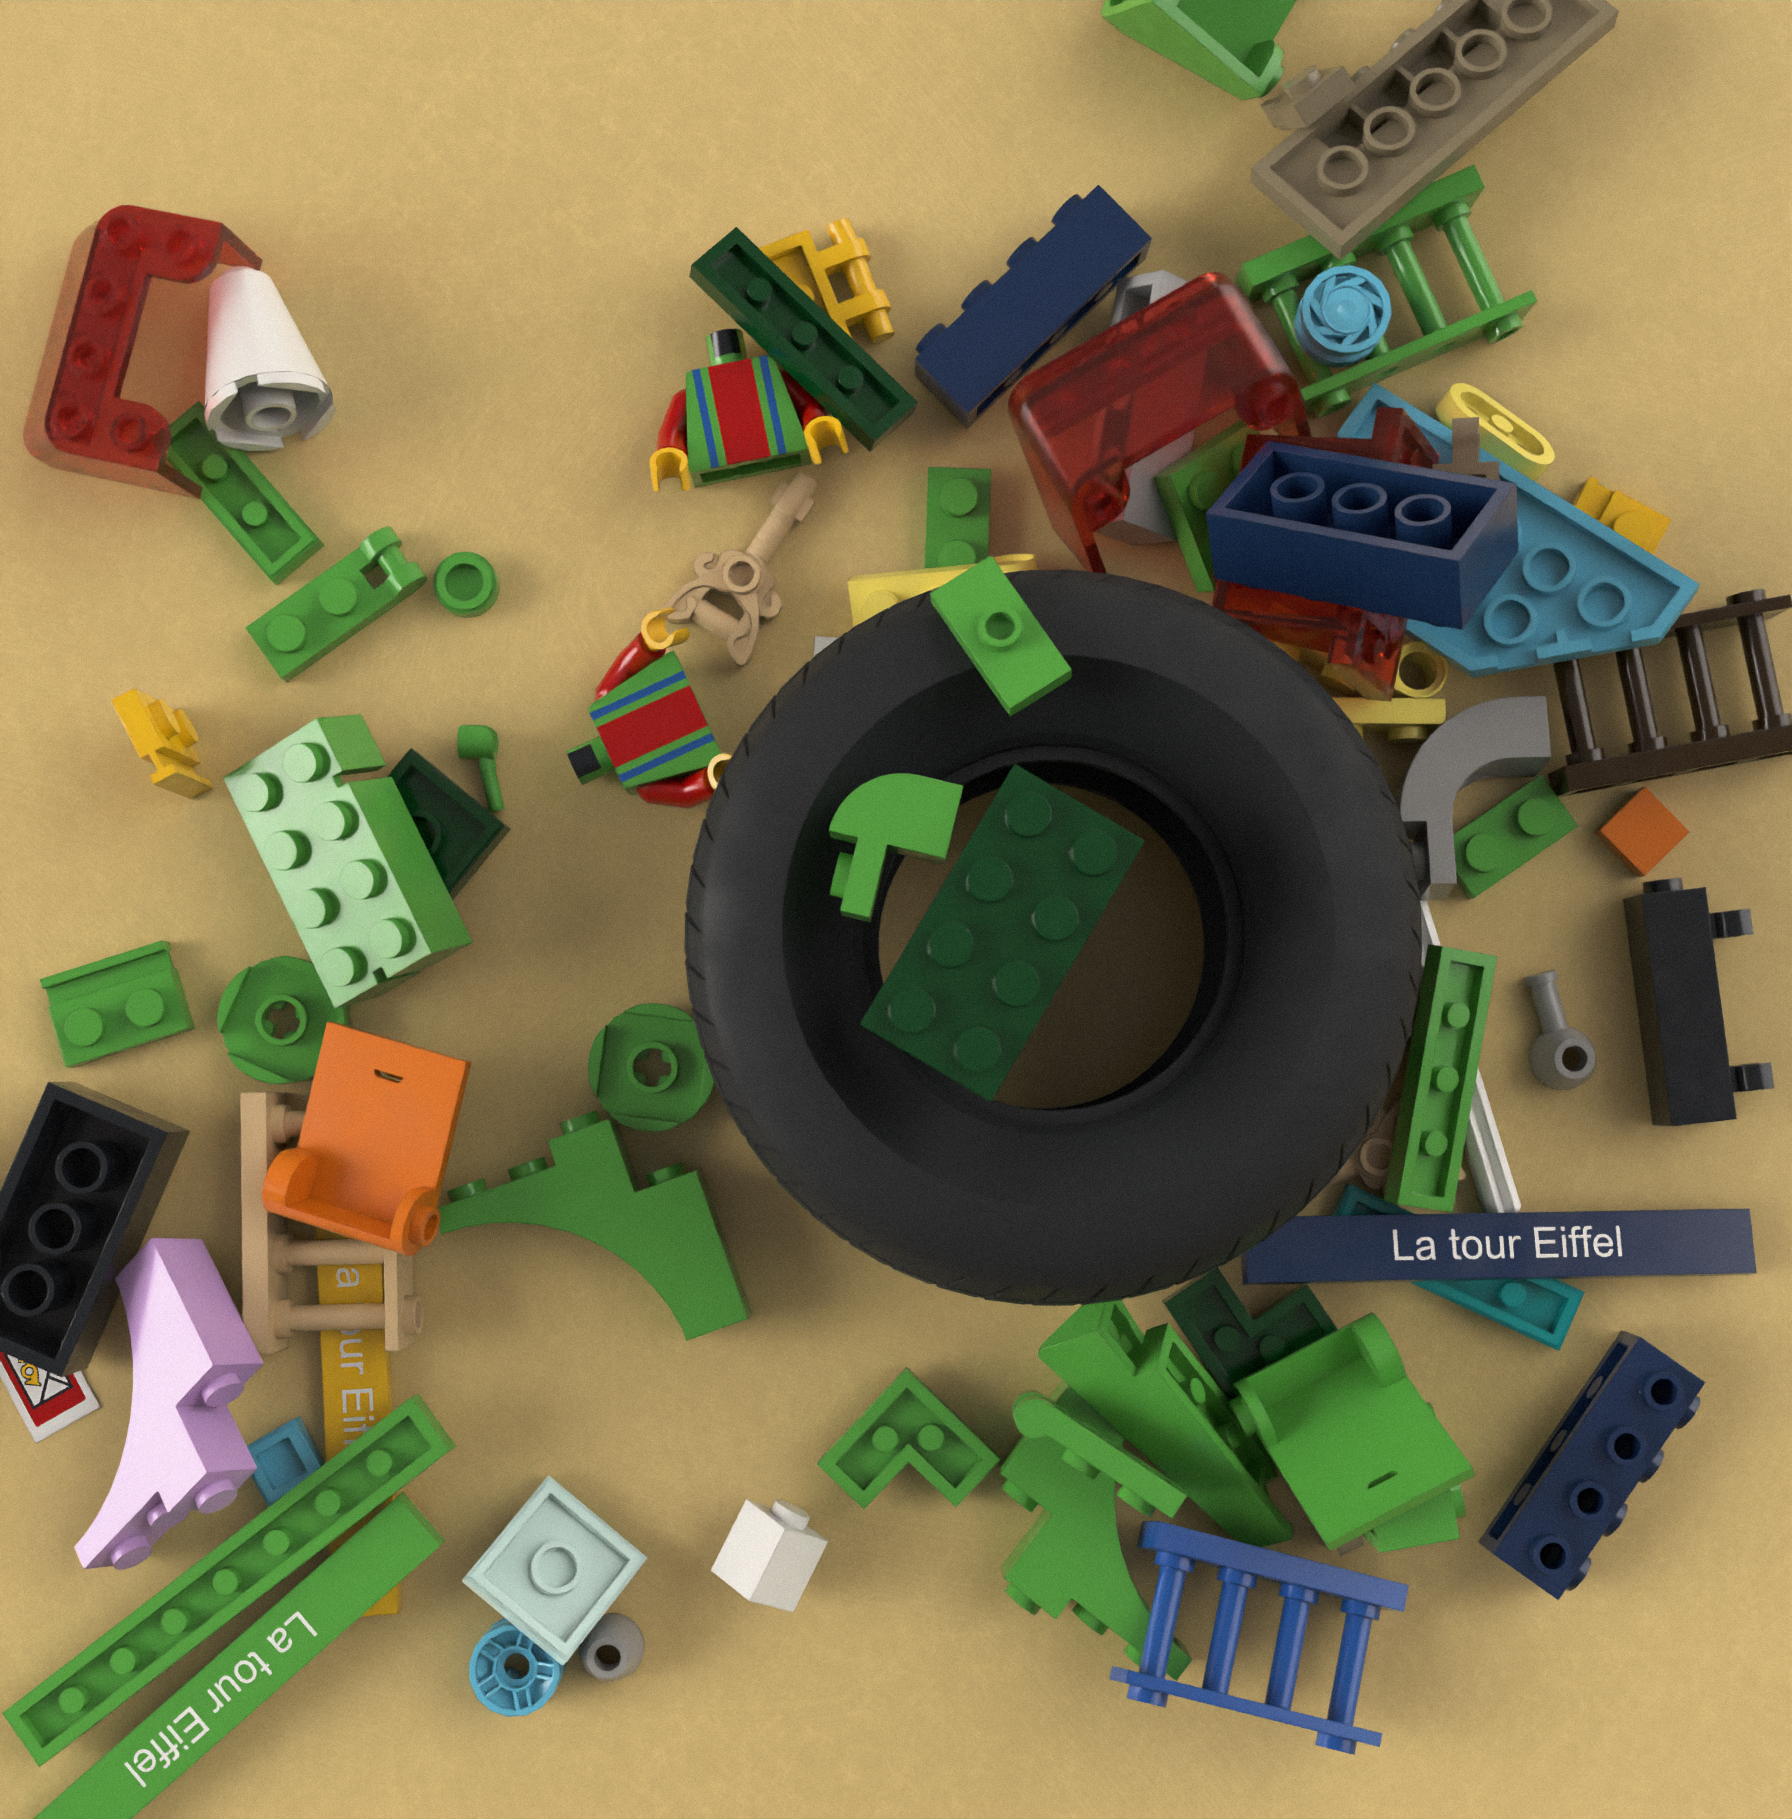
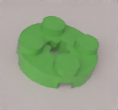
M280 956L269 958L271 960L261 961L253 967H247L231 980L219 1003L217 1013L219 1033H223L224 1044L230 1052L227 1053L240 1071L261 1082L290 1084L313 1080L327 1022L334 1021L350 1026L349 1011L351 1004L334 1008L311 961ZM289 1002L296 1007L295 1017L300 1020V1025L297 1031H288L283 1039L274 1035L277 1025L269 1020V1015L272 1009L284 1010Z
M657 1003L635 1005L614 1017L596 1036L588 1059L590 1086L602 1107L620 1124L645 1132L669 1130L695 1118L710 1099L716 1084L704 1057L705 1051L700 1045L694 1019L681 1009ZM654 1048L662 1051V1061L671 1063L670 1075L660 1076L658 1085L655 1087L646 1085V1074L636 1072L637 1060L648 1059L650 1050Z

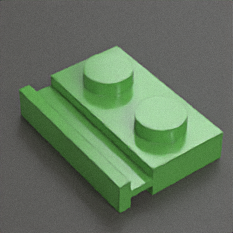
M161 940L40 979L43 989H46L51 1006H48L66 1067L75 1068L195 1029L178 970L174 968L170 951L172 950L168 941Z

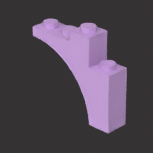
M150 1238L115 1278L126 1310L131 1336L133 1358L131 1416L120 1466L111 1490L92 1525L74 1547L84 1569L114 1566L115 1569L123 1570L140 1564L151 1555L152 1546L169 1528L183 1521L188 1516L189 1511L199 1510L200 1513L209 1514L228 1506L237 1497V1490L258 1469L227 1404L235 1400L243 1392V1385L264 1363L202 1239Z

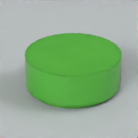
M454 553L439 564L434 574L433 587L437 599L449 612L456 616L464 618L480 616L491 609L498 598L500 590L498 575L491 564L484 557L476 553Z

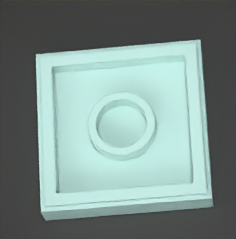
M548 1475L468 1572L462 1582L563 1666L648 1558Z

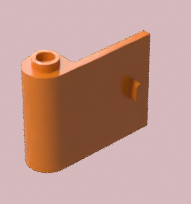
M334 1021L327 1022L297 1148L283 1150L271 1163L262 1188V1203L265 1210L407 1256L416 1254L422 1246H429L440 1226L441 1214L437 1205L472 1062ZM380 1071L385 1072L387 1076L400 1079L402 1081L400 1082L394 1079L384 1077L381 1075Z

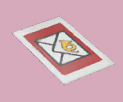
M0 1351V1378L35 1443L100 1407L81 1371L59 1377Z

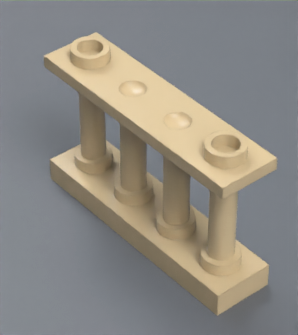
M285 1092L240 1093L243 1323L259 1355H268L287 1349L288 1338H292L295 1331L385 1329V1351H400L414 1345V1335L420 1334L422 1330L423 1304L419 1295H413V1255H403L353 1238L294 1240L292 1234H287V1217L265 1210L262 1203V1188L266 1173L275 1157L286 1149V1143H290L293 1137L300 1136L306 1111H293L290 1105H285ZM384 1264V1303L295 1305L293 1299H288L287 1273H291L294 1266Z

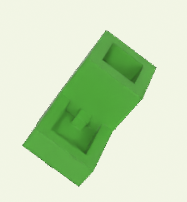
M895 773L871 779L860 785L845 798L837 809L829 827L831 838L856 844L854 855L840 852L830 895L843 898L840 909L842 916L871 922L887 852L945 865L963 785L916 774Z

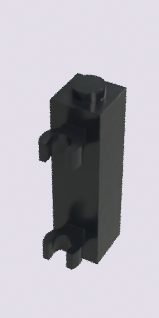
M1682 878L1643 882L1644 894L1623 899L1652 1124L1657 1126H1680L1737 1119L1733 1092L1774 1088L1771 1062L1729 1065L1713 939L1753 934L1750 909L1709 913L1706 887L1683 890Z

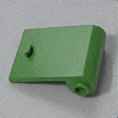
M1373 1312L1232 1384L1236 1397L1227 1401V1404L1239 1429L1245 1437L1256 1433L1329 1551L1475 1476L1472 1466L1407 1377L1393 1340L1382 1322Z

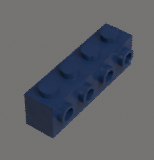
M1097 185L1084 199L1079 194L1069 198L1053 216L1051 222L1055 226L1042 239L1037 241L1034 237H1030L1025 240L1007 260L1006 265L1010 269L993 285L988 280L981 282L963 301L961 308L965 312L948 328L943 323L937 324L918 343L915 349L919 353L915 358V377L966 429L1117 287L1118 279L1128 277L1146 260L1152 238L1100 185Z
M1621 1330L1478 1542L1557 1600L1560 1599L1566 1589L1568 1591L1575 1589L1588 1573L1591 1565V1559L1588 1556L1602 1535L1605 1537L1610 1536L1624 1520L1628 1509L1625 1501L1637 1483L1648 1481L1658 1470L1664 1457V1451L1661 1448L1675 1428H1683L1695 1415L1700 1405V1397L1697 1394L1706 1382L1643 1338Z

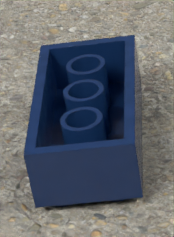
M1272 441L1265 443L1206 512L1214 579L1242 584L1253 589H1266L1300 596L1311 601H1324L1363 609L1374 614H1387L1417 620L1437 627H1451L1463 630L1518 553L1516 483Z

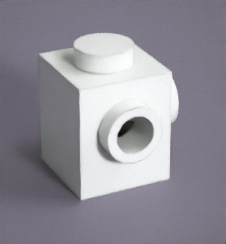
M746 1499L711 1571L748 1601L794 1612L828 1541L807 1526L811 1517L797 1506L776 1499L773 1506L770 1507Z

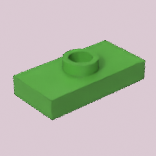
M989 556L930 593L932 605L1010 717L1072 678V669L992 556Z

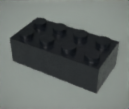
M76 1082L47 1083L0 1190L1 1352L59 1377L88 1368L120 1294L115 1278L138 1253L188 1138L189 1130Z

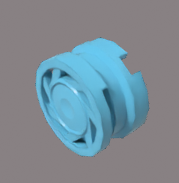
M1352 265L1331 267L1315 277L1305 290L1304 296L1298 304L1294 318L1296 339L1304 353L1319 364L1333 368L1352 366L1367 358L1386 332L1392 314L1390 295L1381 280L1366 269Z

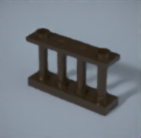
M1765 589L1737 593L1726 597L1727 606L1681 614L1664 636V638L1676 636L1696 730L1689 733L1691 743L1668 747L1666 736L1659 737L1641 647L1615 652L1633 742L1627 744L1629 754L1606 758L1604 748H1597L1579 659L1553 663L1571 754L1565 756L1567 766L1548 774L1550 787L1557 797L1791 755L1792 715L1791 713L1784 714L1765 625L1766 619H1771L1792 607L1790 594L1767 599ZM1738 625L1758 719L1752 721V732L1731 735L1729 725H1722L1702 631Z

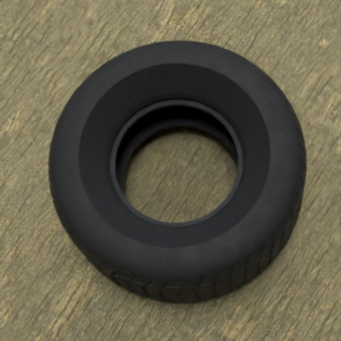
M1024 570L1008 572L1004 574L1072 669V678L1011 717L932 605L930 593L933 591L929 590L891 606L890 609L887 608L853 627L848 631L849 633L845 632L816 654L811 662L808 661L784 684L777 695L773 696L751 724L748 733H745L727 763L724 774L720 777L706 810V818L703 819L693 854V865H691L686 897L688 912H685L684 952L687 957L685 966L689 999L693 1005L691 1010L700 1045L705 1051L704 1057L718 1092L724 1097L723 1102L741 1134L746 1137L747 1143L770 1174L777 1177L776 1181L804 1209L808 1210L814 1218L841 1239L849 1241L853 1247L882 1264L889 1265L894 1270L927 1284H936L939 1288L975 1298L980 1297L985 1300L1021 1305L1032 1304L1033 1306H1073L1077 1304L1087 1305L1118 1301L1127 1297L1133 1298L1164 1290L1175 1284L1179 1285L1213 1271L1217 1267L1225 1265L1256 1247L1261 1241L1266 1240L1302 1211L1330 1183L1359 1146L1388 1095L1406 1048L1415 1013L1422 959L1420 896L1414 859L1401 814L1376 759L1351 720L1329 693L1285 651L1247 624L1214 606L1160 585L1124 576L1079 570ZM1016 764L1049 784L1075 787L1110 799L1130 810L1150 825L1176 855L1189 878L1200 910L1204 936V959L1195 1001L1186 1022L1164 1054L1148 1070L1132 1082L1093 1101L1058 1108H1025L1011 1106L994 1100L988 1102L860 1025L862 1019L884 984L879 960V930L882 911L894 876L906 856L887 852L871 922L842 916L840 909L843 898L830 895L840 852L854 855L856 844L831 838L829 827L841 803L860 785L871 779L888 774L910 773L963 785L960 806L971 799L999 790L1012 767Z

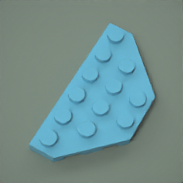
M1375 382L1337 432L1339 450L1342 454L1432 469V464L1452 463V430ZM1480 448L1479 462L1499 461V481L1516 483L1517 555L1463 630L1451 627H1437L1426 622L1387 614H1375L1413 640L1423 642L1434 653L1444 657L1448 663L1474 678L1659 644L1698 592L1699 583Z

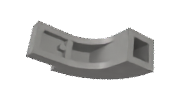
M1546 696L1499 698L1461 711L1444 722L1429 736L1402 776L1395 791L1394 799L1401 814L1408 839H1414V842H1409L1414 859L1420 901L1444 900L1457 884L1452 822L1453 804L1457 793L1467 785L1482 779L1495 777H1536L1551 758Z

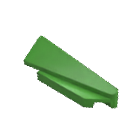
M1121 1300L1087 1304L1079 1307L1043 1342L1039 1348L1038 1357L1168 1478L1179 1484L1185 1494L1236 1541L1258 1547H1266L1293 1539L1294 1531L1291 1522L1285 1519L1270 1500L1266 1487L1267 1483L1279 1477L1275 1463L1256 1433L1248 1437L1242 1434L1228 1407L1227 1401L1229 1399L1169 1323L1147 1329L1144 1336Z

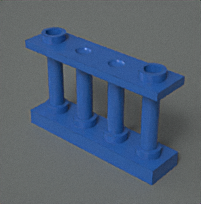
M1142 1521L1137 1547L1156 1552L1154 1564L1160 1566L1139 1672L1112 1666L1110 1672V1680L1129 1684L1128 1699L1166 1708L1168 1695L1170 1694L1317 1731L1315 1745L1355 1755L1357 1742L1380 1747L1382 1733L1355 1727L1353 1723L1372 1620L1379 1621L1381 1610L1404 1612L1409 1585L1161 1521ZM1195 1562L1217 1567L1216 1580L1222 1582L1202 1688L1165 1679L1186 1572L1193 1573ZM1257 1578L1279 1583L1278 1596L1284 1597L1264 1704L1228 1695L1248 1589L1256 1588ZM1319 1594L1342 1599L1340 1612L1346 1613L1327 1719L1291 1711L1310 1604L1317 1605Z

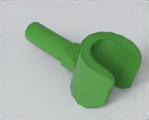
M462 725L458 729L457 738L459 758L479 759V772L489 811L505 809L496 773L497 766L495 760L499 745L497 733L486 725Z

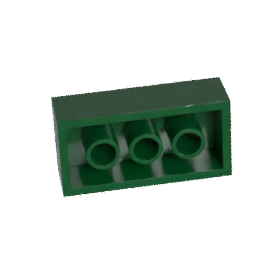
M1014 764L860 1025L986 1101L991 1102L1145 840Z

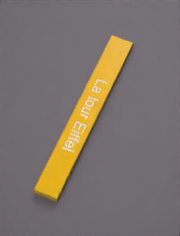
M315 1227L316 1239H351L350 1237ZM384 1264L317 1265L319 1304L384 1303ZM385 1329L320 1331L326 1462L393 1411L390 1351H385ZM397 1493L330 1544V1556L397 1497ZM401 1581L362 1616L398 1614L402 1610Z

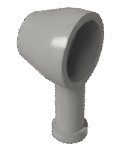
M1556 970L1527 976L1524 978L1526 987H1530L1542 1032L1534 1039L1529 1050L1531 1071L1540 1083L1549 1088L1557 1090L1577 1088L1584 1084L1595 1070L1597 1057L1594 1045L1581 1031L1568 1027L1555 982L1558 979ZM1571 1046L1578 1052L1579 1062L1573 1070L1569 1071L1562 1063V1054L1565 1049Z
M618 1613L604 1614L579 1645V1656L585 1670L595 1679L604 1682L620 1681L631 1675L639 1666L644 1653V1638L639 1626L629 1617ZM603 1645H612L620 1652L621 1659L614 1664H606L598 1657L597 1649Z

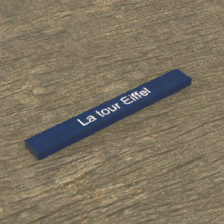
M1750 1209L1295 1216L1266 1240L1261 1241L1256 1247L1241 1255L1243 1285L1734 1276L1757 1273Z

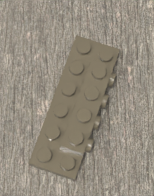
M1442 0L1432 17L1416 30L1410 28L1404 31L1395 40L1388 54L1371 68L1368 66L1362 67L1351 77L1356 86L1354 91L1308 128L1297 129L1251 168V183L1336 258L1341 260L1615 27L1619 11L1606 0Z

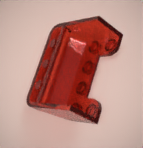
M134 205L115 207L86 227L77 236L72 247L24 425L23 439L29 453L34 458L55 469L200 500L203 487L165 463L171 442V430L166 418L150 405L120 399L122 387L152 278L191 284L209 276L217 263L233 267L248 266L260 271L263 260L221 222Z

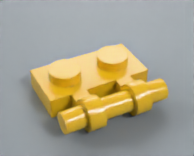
M849 218L836 220L827 226L826 229L833 246L817 252L808 229L759 248L850 337L848 327L855 324H865L873 344L884 342L895 335L888 317V313L892 309L885 291L876 287L867 265L871 255L865 240L856 237ZM837 272L845 274L853 294V298L840 303L837 302L827 277Z

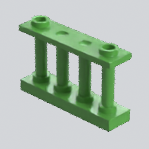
M1475 165L1432 182L1341 260L1336 258L1314 237L1308 235L1242 264L1234 284L1244 306L1262 298L1266 305H1273L1309 386L1299 390L1290 406L1295 418L1312 410L1317 418L1329 415L1351 402L1350 394L1371 386L1374 382L1378 383L1484 336L1488 344H1492L1515 334L1524 327L1522 319L1537 302L1533 291L1530 290L1507 301L1504 300L1467 220L1472 214L1471 207L1484 189L1483 182ZM1432 225L1435 226L1436 231L1445 232L1481 311L1449 326L1443 317L1410 245L1414 240V233ZM1377 250L1380 256L1387 255L1423 333V337L1390 351L1383 335L1377 346L1365 358V362L1333 375L1329 366L1317 363L1304 353L1296 339L1294 318L1299 304V299L1295 293L1300 288L1298 283L1314 277L1331 267L1355 266L1357 264L1356 258Z

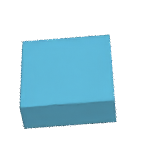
M300 1416L247 1445L258 1468L251 1476L268 1507L325 1464Z

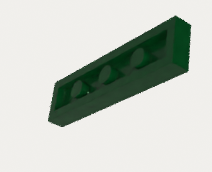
M737 227L692 264L689 277L834 418L838 419L869 452L914 413L918 402Z

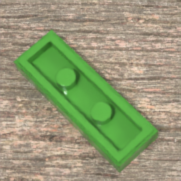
M199 401L151 440L152 444L274 584H280L324 546L322 541L243 450L227 447L217 441L216 432L212 428L210 431L208 430L204 418V406Z

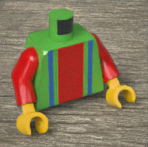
M723 329L706 336L711 366L687 372L686 388L673 395L658 432L657 450L650 457L649 466L653 491L660 492V483L662 480L670 477L679 478L682 491H687L691 487L690 475L694 487L697 488L811 465L810 456L814 464H821L822 460L819 451L829 445L839 446L843 455L847 454L849 450L842 425L838 419L832 417L785 369H779L776 361L770 355L748 359L742 330Z
M673 607L652 611L645 616L641 626L642 632L618 654L595 690L596 702L590 705L588 711L600 736L566 752L582 785L616 770L624 789L630 795L638 794L648 804L690 809L711 800L720 777L724 774L725 767L733 753L722 754L674 650L665 654L666 648L680 645L690 637L687 627L676 630L670 635L667 633L665 620L668 615L675 611Z

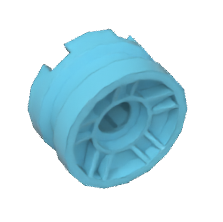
M504 1617L496 1621L475 1646L469 1662L470 1684L477 1699L490 1711L507 1717L526 1716L542 1708L554 1694L562 1680L567 1662L563 1666ZM519 1653L528 1659L530 1669L525 1677H522L521 1671L516 1670L512 1666L505 1667L504 1664L510 1655Z

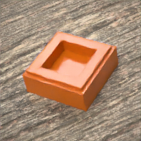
M1642 787L1624 802L1594 833L1639 878L1645 876L1689 831L1646 787Z

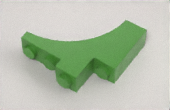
M597 1111L589 1112L560 1123L563 1135L548 1140L556 1166L548 1168L545 1157L523 1163L508 1169L511 1182L487 1190L484 1178L447 1191L450 1204L438 1208L441 1214L439 1226L441 1234L465 1227L490 1223H524L567 1231L593 1241L616 1254L636 1269L655 1288L680 1324L686 1341L746 1320L752 1313L702 1169L686 1173L683 1162H679L646 1174L650 1187L641 1190L617 1120L611 1118L600 1122Z
M1062 1380L1049 1398L1122 1446L1125 1437ZM1021 1434L998 1463L1000 1474L1007 1479L1002 1489L1028 1511L1033 1512L1038 1504L1044 1510L1001 1565L1004 1579L1010 1583L1005 1592L1029 1613L1036 1615L1042 1608L1055 1619H1057L1071 1599L1075 1600L1077 1604L1072 1609L1074 1614L1098 1634L1104 1635L1107 1629L1110 1628L1129 1643L1124 1649V1653L1140 1667L1151 1610L1134 1586L1121 1552L1115 1513L1116 1481L1102 1471L1093 1480L1076 1470L1061 1458L1066 1447L1048 1435L1040 1439H1030ZM1173 1636L1166 1674L1177 1681L1191 1663L1192 1658L1186 1646Z

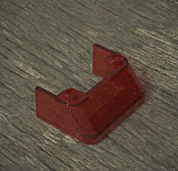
M1216 271L1207 272L1194 278L1028 374L1014 387L1008 400L1010 419L1052 529L1088 572L1107 574L1092 533L1115 520L1125 509L1130 498V485L1125 469L1235 406L1238 417L1249 428L1257 431L1273 428L1287 444L1315 449L1297 380L1244 291L1229 276Z

